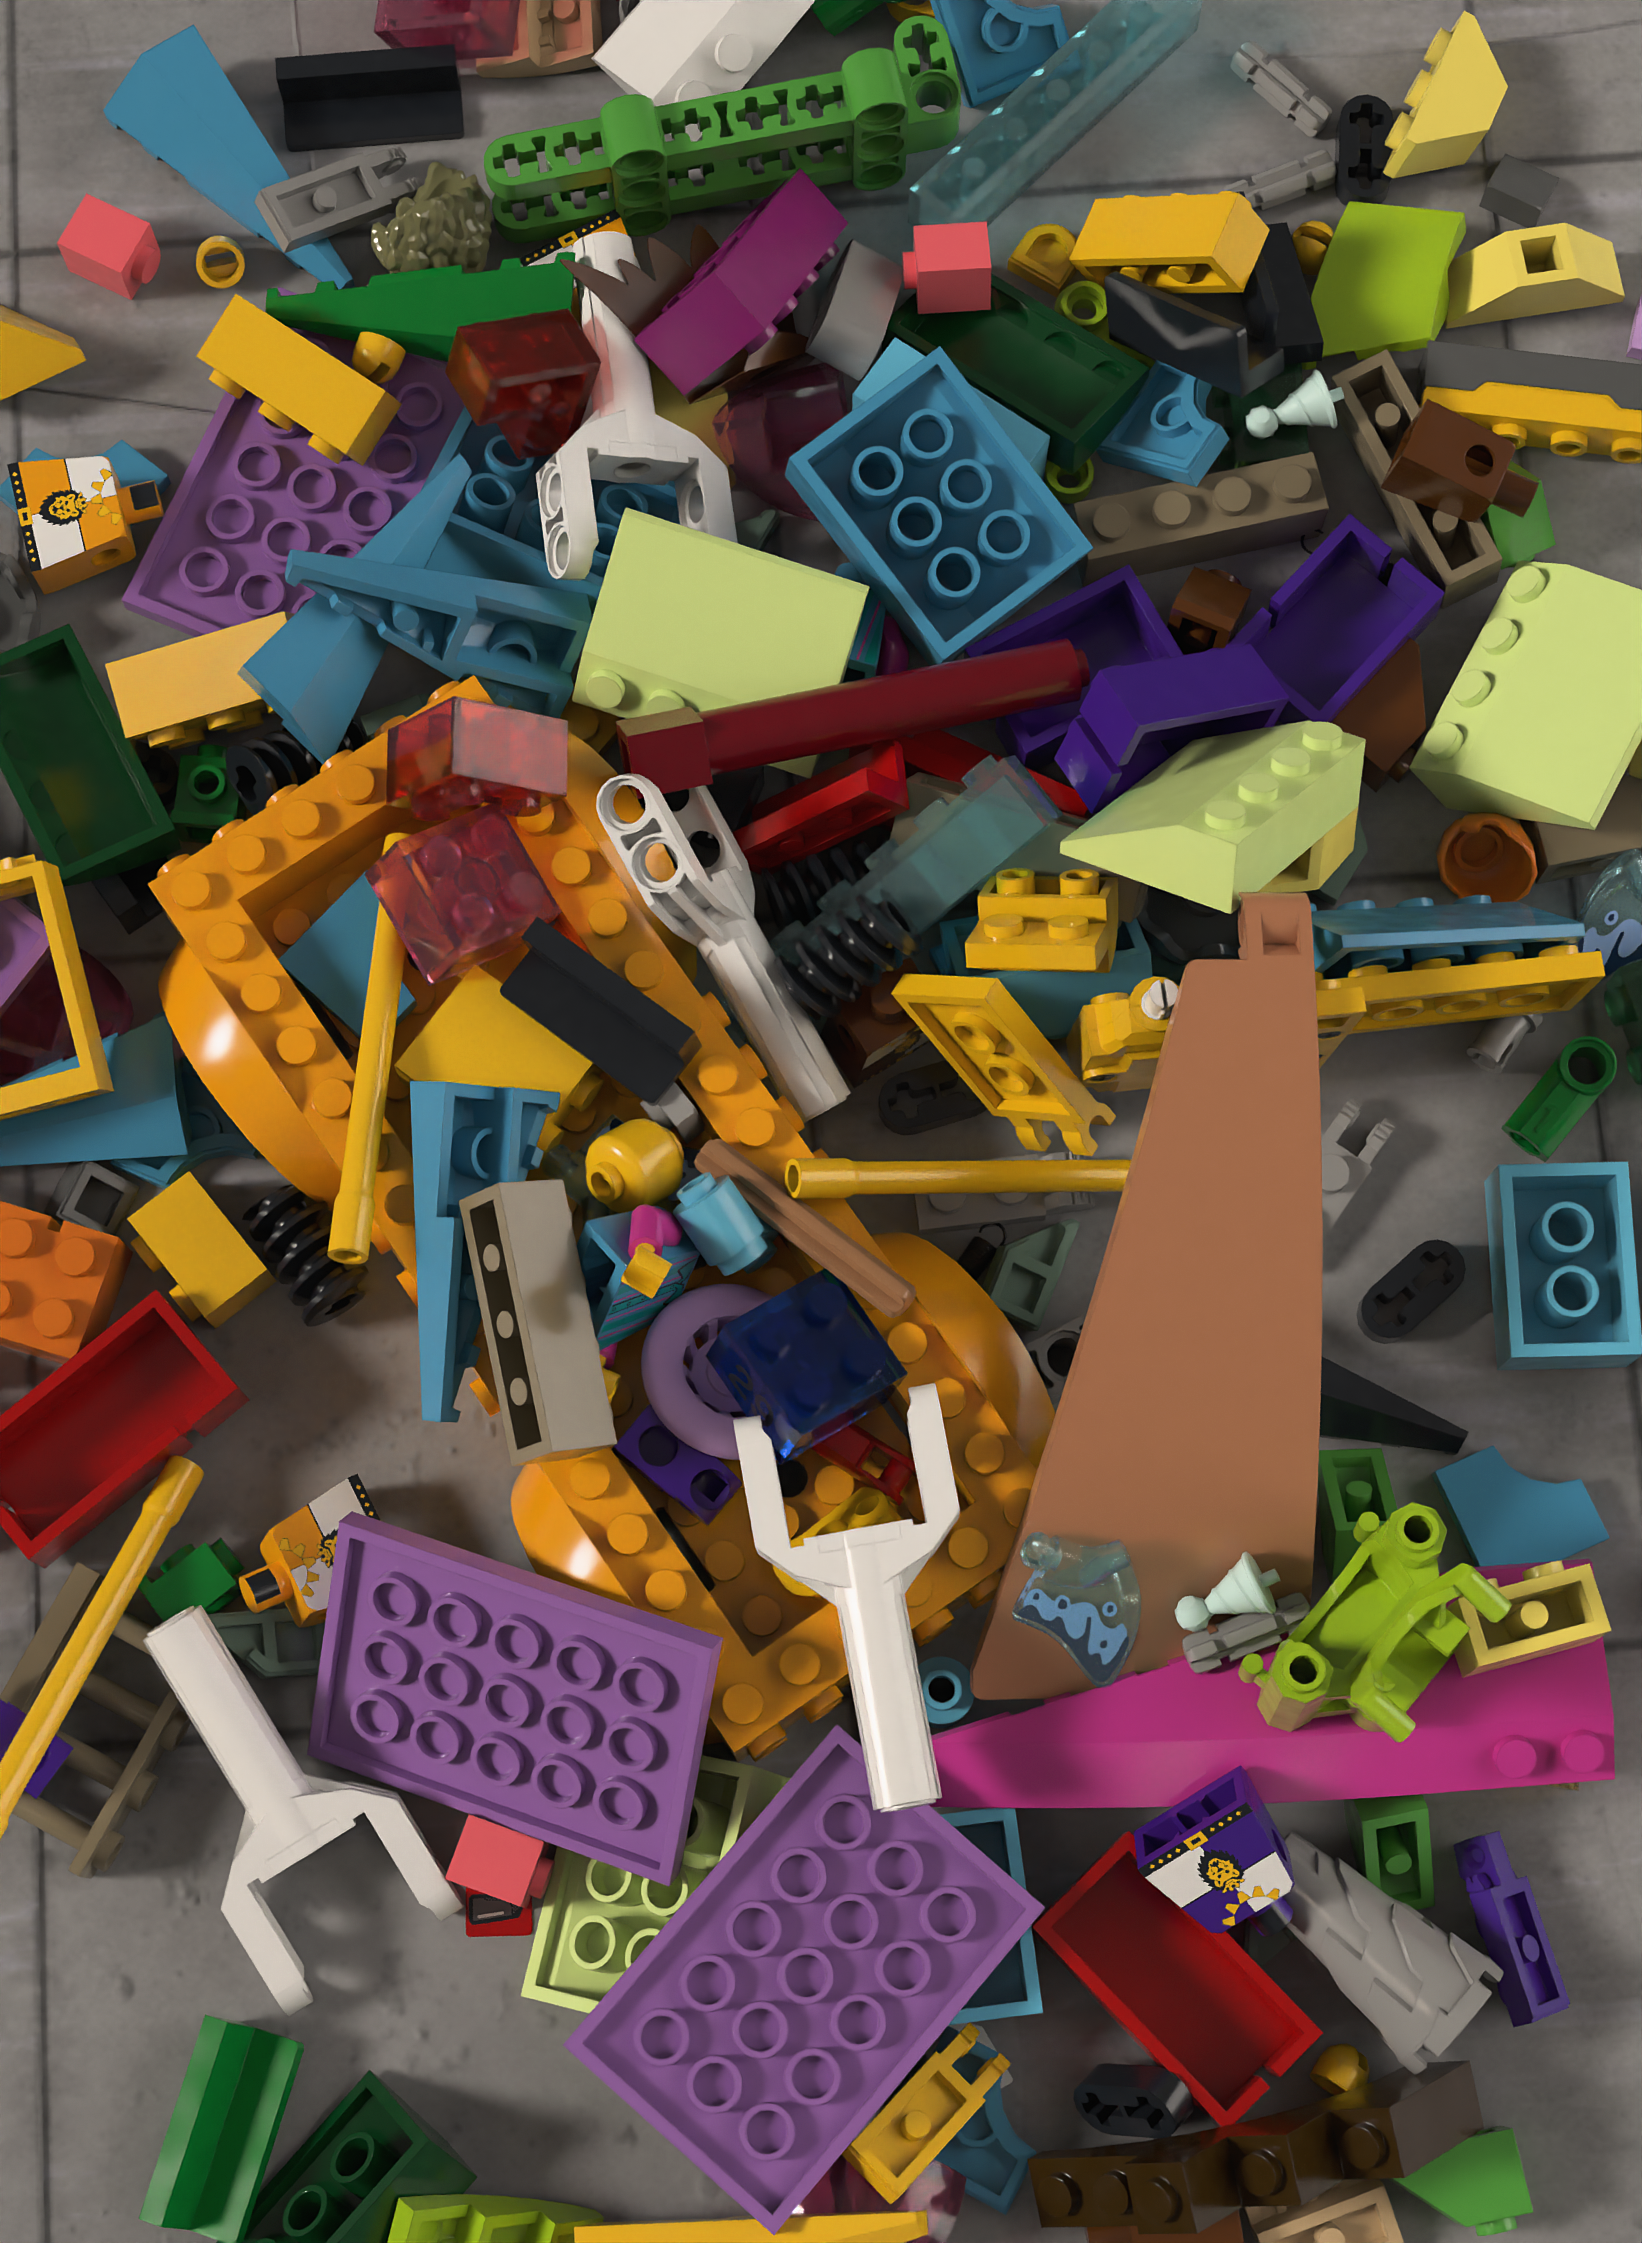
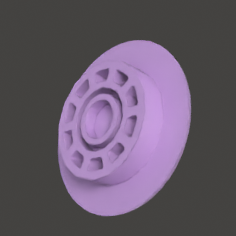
M713 1284L688 1291L670 1302L658 1314L644 1340L641 1374L646 1395L653 1410L662 1423L677 1438L705 1454L718 1458L740 1460L733 1420L755 1416L751 1403L756 1407V1395H761L767 1400L774 1415L773 1423L768 1427L763 1426L764 1432L772 1441L774 1453L790 1445L803 1433L819 1406L823 1385L822 1364L811 1333L788 1306L770 1294L758 1289L737 1284ZM717 1331H728L730 1335L729 1337H718ZM742 1336L751 1339L752 1341L757 1343V1345H751L747 1341L743 1340ZM697 1337H699L704 1344L700 1349H697L694 1340ZM764 1354H767L773 1364L771 1367L767 1366L763 1357ZM683 1360L689 1364V1369L683 1364ZM736 1365H740L745 1369L753 1383V1390L749 1391L739 1382L735 1381L747 1398L745 1401L728 1378V1375L732 1373L748 1384L747 1377L743 1372L739 1373L735 1367ZM769 1382L777 1383V1390L769 1391ZM760 1401V1406L767 1409L763 1412L768 1415L769 1410L766 1404ZM756 1409V1412L758 1415L761 1416V1419L765 1420V1418L761 1415L759 1410Z

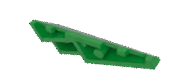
M560 252L557 253L554 263L524 267L520 258L503 259L499 270L465 273L462 265L374 275L371 276L368 286L338 289L334 281L318 282L313 293L282 296L278 288H269L266 295L265 313L285 326L355 342H357L361 332H372L393 340L409 354L566 388L574 275L560 262V259L575 262L576 253Z

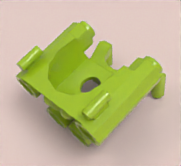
M1411 1502L1392 1512L1389 1519L1382 1526H1379V1518L1375 1513L1368 1511L1361 1514L1353 1530V1535L1362 1544L1314 1608L1291 1635L1280 1643L1268 1672L1263 1668V1660L1258 1654L1250 1653L1244 1657L1238 1671L1239 1677L1243 1682H1254L1261 1688L1257 1706L1269 1726L1292 1732L1309 1723L1312 1718L1350 1714L1352 1720L1364 1730L1371 1732L1384 1731L1395 1742L1401 1743L1412 1733L1416 1726V1723L1406 1712L1459 1647L1458 1643L1470 1630V1627L1446 1609V1602L1462 1594L1490 1622L1497 1623L1508 1613L1512 1603L1473 1566L1461 1563L1439 1577L1437 1558L1442 1551L1447 1528L1436 1509Z

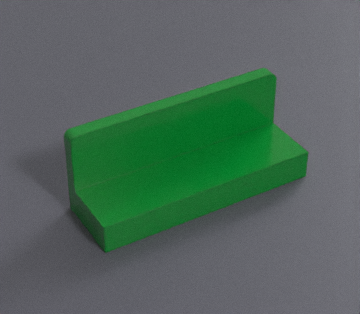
M210 2015L204 2016L139 2216L140 2220L163 2228L190 2230L223 2243L243 2242L304 2052L302 2042L243 2022Z

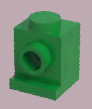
M202 745L197 749V756L181 754L174 810H171L170 819L176 829L177 836L182 842L211 844L213 835L221 827L237 819L246 820L247 808L232 786L227 774L225 761L227 747ZM201 783L218 785L213 793H199Z
M219 1538L212 1545L204 1542L197 1549L193 1544L180 1548L160 1566L164 1573L161 1577L154 1580L145 1574L138 1586V1589L163 1622L191 1606L197 1607L202 1605L206 1614H217L242 1595L239 1579L236 1575L245 1567L226 1542Z

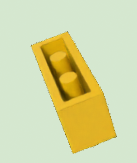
M1221 191L1218 194L1187 195L1173 193L1170 196L1140 197L1125 195L1123 198L1095 199L1069 261L1088 281L1095 282L1104 289V278L1117 271L1168 294L1244 292L1270 229L1252 209L1251 203L1244 196L1232 191Z
M236 293L196 357L214 369L208 380L239 400L246 390L264 401L257 412L287 432L291 430L295 422L313 433L307 445L338 465L344 455L363 466L402 405L387 391Z

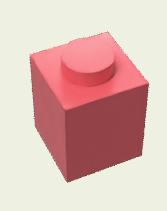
M87 193L57 242L70 272L130 300L133 299L142 283L147 284L152 280L157 272L161 258V251L149 222Z
M987 221L913 226L914 251L902 252L904 290L916 289L918 314L991 310V258Z
M469 1814L445 1879L527 1909L531 1896L542 1899L555 1861L546 1858L550 1846L546 1842Z

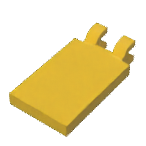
M905 973L902 975L891 994L993 1116L1007 1117L1015 1126L1017 1137L1027 1150L1046 1152L1051 1140L1043 1131L1042 1121H1054L1062 1131V1137L1066 1146L1074 1155L1093 1156L1098 1145L1090 1136V1123L1111 1126L1116 1115L1106 1104L1098 1103L998 978Z

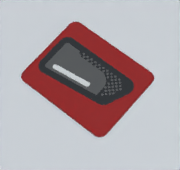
M466 1887V1935L468 1937L528 1936L532 1933V1896L527 1909Z

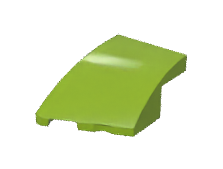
M1349 201L1328 246L1311 296L1313 309L1324 341L1322 357L1355 351L1357 359L1362 360L1368 359L1386 349L1389 352H1406L1426 348L1428 340L1435 341L1448 313L1450 296L1447 269L1466 234L1465 212ZM1317 362L1298 363L1297 367L1298 369L1305 370L1316 368Z
M474 2194L398 2198L387 2243H575L574 2227L603 2222L604 2217L595 2209L532 2198Z

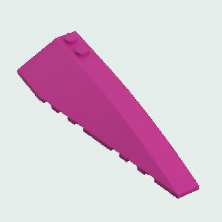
M1590 1559L1562 1560L1564 1570L1590 1563L1594 1576L1593 1563ZM1554 1561L1474 1568L1486 1580L1496 1578L1500 1588L1524 1581L1523 1571ZM1446 1572L1439 1573V1577ZM1459 1597L1446 1602V1608L1459 1599ZM1287 1633L1280 1635L1282 1641L1289 1637ZM1603 1636L1586 1645L1462 1678L1455 1653H1453L1406 1712L1416 1723V1726L1412 1733L1401 1743L1395 1742L1384 1731L1371 1732L1364 1730L1352 1720L1350 1714L1312 1718L1309 1723L1292 1732L1269 1726L1257 1706L1261 1688L1254 1682L1245 1683L1239 1677L1238 1671L1244 1657L1230 1662L1227 1656L1220 1659L1221 1667L1203 1674H1195L1190 1668L1185 1655L1167 1660L1168 1665L1139 1675L1132 1671L1108 1679L1109 1684L1073 1696L1069 1692L1043 1700L1045 1705L1013 1715L1009 1712H1004L932 1735L931 1739L942 1798L936 1799V1803L929 1804V1806L958 1808L1174 1807L1240 1765L1247 1772L1263 1803L1344 1800L1614 1780V1713ZM1280 1643L1255 1653L1262 1658L1263 1668L1267 1672Z

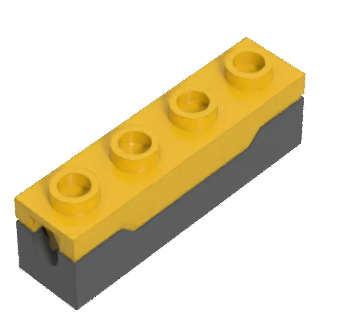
M1428 340L1418 369L1416 402L1420 409L1425 401L1429 399L1512 441L1516 449L1529 446L1547 448L1554 454L1564 457H1575L1591 453L1608 455L1613 460L1625 464L1642 462V364Z

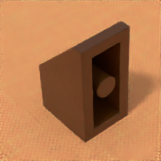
M1194 566L1175 599L1167 625L1169 632L1183 655L1205 652L1212 648H1225L1238 630L1252 589L1242 586L1240 580L1228 572L1218 569H1211L1207 572Z
M1411 638L1406 641L1330 722L1339 726L1343 732L1366 739L1361 780L1376 793L1390 778L1399 784L1412 771L1409 767L1426 731L1420 646Z

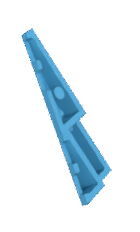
M193 24L140 55L103 109L105 117L114 128L118 129L120 127L141 143L144 150L157 161L162 159L183 175L191 187L257 237L261 235L282 251L254 201L258 192L263 188L290 179V177ZM327 237L284 253L290 263L298 269L303 267L321 282L334 281L338 289L355 287L351 274Z
M458 454L353 558L425 569L472 473L466 460ZM316 593L242 665L237 674L284 719L281 724L324 764L335 755L389 642L379 636L375 626L353 613L345 617L331 608L327 598Z
M290 549L285 570V579L288 584L296 587L298 583H301L327 598L333 610L345 617L353 613L375 626L379 636L456 681L461 677L468 679L475 675L495 704L504 709L511 705L533 718L536 727H556L574 689L571 671L584 646L592 621L587 594Z
M162 1011L154 1015L150 1022L122 1035L117 1032L102 1039L114 1088L113 1092L0 1121V1166L188 1155L193 1133L181 1077L184 1065L179 1042L167 1020L165 1012ZM76 1055L65 1061L61 1058L2 1085L0 1088L80 1067L78 1057Z
M410 1081L422 1420L458 1423L461 1411L453 1408L465 1368L476 1366L481 1350L473 1345L482 1315L459 1200L497 1183L525 1181L529 1170L539 1168L544 1151L536 1146L546 1114L557 1112L560 1102L559 1092L515 1087H490L445 1081Z

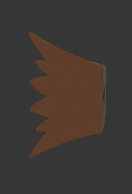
M700 224L695 226L692 234L690 248L691 267L683 258L662 242L654 238L647 239L648 253L655 281L644 271L623 259H618V264L628 284L584 264L560 259V262L592 291L636 337L648 324L663 314L661 309L679 291L681 292L694 279L693 274L720 248L712 236ZM792 311L775 325L778 331L759 350L750 355L745 348H742L686 395H683L687 402L693 404L807 367L816 357L805 352L808 337L796 333Z

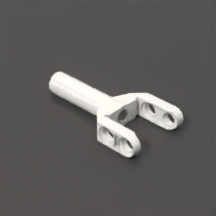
M614 231L592 233L581 237L572 247V252L576 253L575 262L597 269L628 284L618 264V259H623L636 266L632 240L626 234ZM576 278L593 414L536 473L546 562L549 573L555 579L581 581L589 573L593 552L599 542L591 479L664 486L669 481H674L680 525L738 543L727 466L695 434L656 415L648 355L634 341L636 337L619 318Z
M628 773L610 778L602 785L597 795L596 809L601 823L650 910L674 934L695 945L700 951L752 1048L765 1067L780 1097L785 1096L789 1100L803 1123L846 1100V1096L851 1093L810 1017L790 995L778 972L774 961L776 956L754 918L755 889L748 861L706 785L689 788V800L686 806L680 811H671L659 788L640 774ZM623 785L636 787L644 796L645 811L643 816L635 823L626 822L615 813L613 799L617 790ZM698 831H707L713 834L719 842L720 856L711 867L701 866L689 844L692 836ZM656 843L665 844L677 864L674 876L668 881L658 880L647 871L645 864L646 854L649 848Z
M935 1383L908 1388L910 1407L907 1412V1426L926 1523L913 1525V1520L907 1519L803 1538L804 1546L791 1548L774 1447L770 1437L763 1430L761 1416L757 1415L733 1420L754 1544L758 1555L837 1607L873 1810H881V1813L936 1803V1799L942 1798L905 1599V1593L928 1559L935 1554L960 1514Z
M202 1605L197 1607L191 1606L147 1633L148 1637L142 1641L246 1810L221 1911L274 1998L288 2016L312 2003L313 1997L304 1980V1965L253 1881L259 1878L261 1883H264L354 1827L356 1825V1817L363 1812L421 1905L431 1909L440 1921L464 1907L452 1881L445 1879L446 1871L397 1791L355 1781L340 1782L302 1772Z

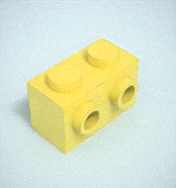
M1562 1561L1542 1564L1523 1571L1524 1581L1500 1588L1496 1578L1487 1579L1489 1583L1512 1603L1508 1613L1497 1623L1490 1622L1460 1594L1459 1599L1446 1609L1470 1627V1630L1458 1643L1459 1647L1454 1652L1462 1678L1586 1645L1612 1631L1590 1563L1564 1570Z

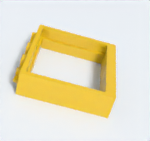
M35 854L16 859L8 857L0 860V901L34 892L37 893L80 1067L1 1087L0 1121L114 1091L59 868L43 860L36 861Z

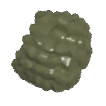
M432 162L428 167L424 185L418 188L416 195L412 198L404 197L399 200L396 206V217L390 221L388 226H383L381 222L373 224L371 229L372 249L380 263L390 273L462 265L465 273L482 272L487 261V252L490 246L489 238L492 232L490 227L492 214L489 211L490 198L481 185H479L475 174L466 178L463 171L447 168L440 162Z

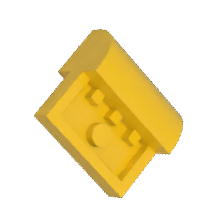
M1026 868L1005 869L996 873V876H990L977 896L979 921L965 942L966 968L1005 971L1110 972L1115 954L1118 929V877H1099V873L1091 869L1068 870L1061 873L1060 877L1035 876L1033 870Z

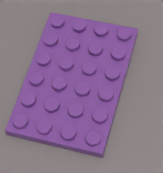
M278 286L282 296L297 295ZM288 327L354 370L352 356L356 344L355 341ZM406 353L400 369L393 379L383 384H377L402 403L363 466L344 455L338 465L307 445L313 433L296 422L291 430L287 432L257 412L264 401L246 390L240 400L225 392L122 598L125 608L193 637L283 611L296 614L316 592L301 583L294 587L286 582L285 570L290 549L353 558L421 491L472 391L494 400L501 386L499 374Z
M351 1511L339 1521L307 1755L670 1886L678 1877L681 1869L723 1638Z
M836 1725L566 2040L563 2046L768 2231L775 2235L1045 1907L931 1806L925 1805L881 1813V1810L874 1811L862 1746L841 1727Z

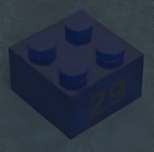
M825 1268L725 1324L705 1355L747 1417L761 1416L763 1430L772 1441L775 1458L780 1465L885 1404L908 1374L847 1285Z

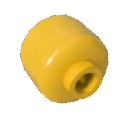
M646 1118L629 1120L599 1136L589 1146L585 1160L588 1188L598 1201L618 1213L634 1211L635 1208L643 1204L653 1206L669 1197L680 1186L684 1164V1152L681 1144L669 1129L662 1127L656 1122Z

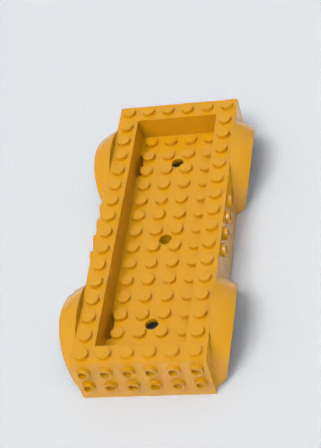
M475 675L462 683L451 681L444 684L431 694L426 706L407 718L405 715H399L386 721L376 730L373 740L354 752L352 750H343L333 755L321 766L320 774L301 786L292 784L280 789L269 798L266 803L267 808L246 821L237 819L227 823L213 835L211 844L192 856L182 854L171 859L159 869L157 878L148 883L157 901L181 937L161 970L158 978V992L167 1020L183 1052L202 1082L253 1146L279 1173L300 1191L317 1203L325 1201L330 1208L329 1210L333 1212L334 1202L340 1191L360 1039L319 1003L353 1053V1056L346 1060L299 990L302 987L287 974L278 959L366 870L379 880L384 840L387 835L407 833L418 837L423 842L417 894L412 901L411 910L414 911L415 920L408 929L402 982L416 999L417 1006L395 1028L373 1192L375 1211L371 1241L381 1256L392 1250L405 1269L396 1278L417 1309L410 1088L400 1082L394 1064L474 964L504 984L529 952L521 936L536 917L541 919V916L506 869L504 862L501 860L503 857L510 864L516 863L515 868L547 914L555 922V925L551 927L695 1031L702 1047L675 1083L698 1111L705 1124V1131L686 1144L673 1127L670 1131L676 1136L682 1148L701 1151V1148L710 1139H722L784 1187L785 1170L790 1159L829 1158L821 1148L813 1153L810 1151L798 1134L805 1126L795 1108L785 1096L774 1100L761 1081L768 1074L756 1053L747 1043L738 1048L724 1028L729 1026L731 1021L717 998L710 991L701 997L694 987L693 983L697 975L696 946L674 934L650 910L601 823L596 809L597 795L602 785L610 778L619 776L618 773L592 747L566 730L557 727L512 729ZM623 785L617 790L613 799L615 813L626 822H637L644 813V809L627 785ZM656 843L649 848L645 858L647 871L658 880L668 881L674 876L676 870L664 845ZM423 939L438 941L445 949V958L442 964L430 972L416 970L409 963V952L412 946ZM604 1071L599 1076L604 1080V1083L595 1099L584 1111L580 1112L576 1108L571 1111L559 1127L564 1131V1135L558 1146L544 1162L540 1163L539 1168L528 1171L525 1180L563 1179L568 1206L572 1213V1226L576 1245L586 1221L591 1220L598 1211L609 1209L592 1195L587 1185L585 1160L589 1146L596 1140L597 1135L604 1128L610 1126L615 1118L623 1124L633 1119L646 1118L651 1120L640 1105L643 1100ZM667 1197L653 1205V1207H661L673 1214L674 1209L681 1201L679 1199L670 1200ZM844 1198L801 1199L915 1287V1298L901 1316L895 1318L886 1316L780 1233L773 1241L774 1245L778 1248L777 1252L756 1271L747 1274L742 1268L731 1275L724 1276L717 1265L709 1266L706 1264V1266L692 1271L682 1294L713 1284H737L758 1289L780 1300L801 1319L816 1343L823 1374L822 1394L818 1408L823 1403L912 1461H914L912 1447L908 1443L906 1436L898 1429L870 1389L868 1382L861 1376L863 1370L867 1373L872 1371L876 1377L875 1382L906 1426L908 1422L907 1412L910 1407L908 1388L931 1383L936 1384L960 1514L935 1554L928 1559L905 1593L912 1637L921 1648L952 1626L951 1622L955 1619L952 1613L969 1602L975 1610L994 1598L1055 1417V1411L1044 1382L1016 1331L983 1288L955 1260L929 1241L916 1235L903 1232L869 1234ZM481 1318L473 1343L474 1346L481 1350L476 1366L471 1367L478 1378L471 1382L469 1386L486 1412L492 1417L501 1410L483 1320ZM650 1326L618 1341L614 1365L608 1369L621 1375L617 1391L610 1404L613 1411V1425L617 1442L650 1404L641 1374L642 1349ZM717 1331L718 1337H729L730 1335L728 1331ZM742 1336V1339L747 1341L751 1345H757V1343H755L751 1339ZM699 1337L694 1339L697 1349H700L704 1345ZM764 1354L763 1357L767 1366L771 1367L773 1364L767 1354ZM683 1360V1364L689 1369V1364ZM769 1382L768 1390H777V1383ZM801 1435L790 1445L775 1453L776 1464L784 1460L795 1461L805 1468L808 1475L807 1485L799 1495L783 1497L790 1541L810 1529L861 1487H867L799 1442ZM614 1445L575 1459L525 1465L513 1485L511 1511L526 1555L537 1575L723 1638L703 1745L724 1742L737 1762L750 1754L756 1763L788 1740L785 1729L804 1716L812 1724L843 1702L841 1690L851 1683L837 1607L820 1595L800 1596L791 1593L775 1574L773 1564L758 1555L754 1544L740 1460L718 1458L742 1482V1486L709 1526L692 1516L665 1491L661 1492L635 1469L627 1466L611 1450ZM873 1451L862 1469L878 1479L889 1463V1460ZM912 1475L900 1493L904 1498L902 1504L898 1506L892 1502L890 1503L904 1520L912 1519L913 1525H918L926 1522L918 1479ZM664 1510L715 1584L712 1591L708 1592L656 1516L655 1513L657 1511Z

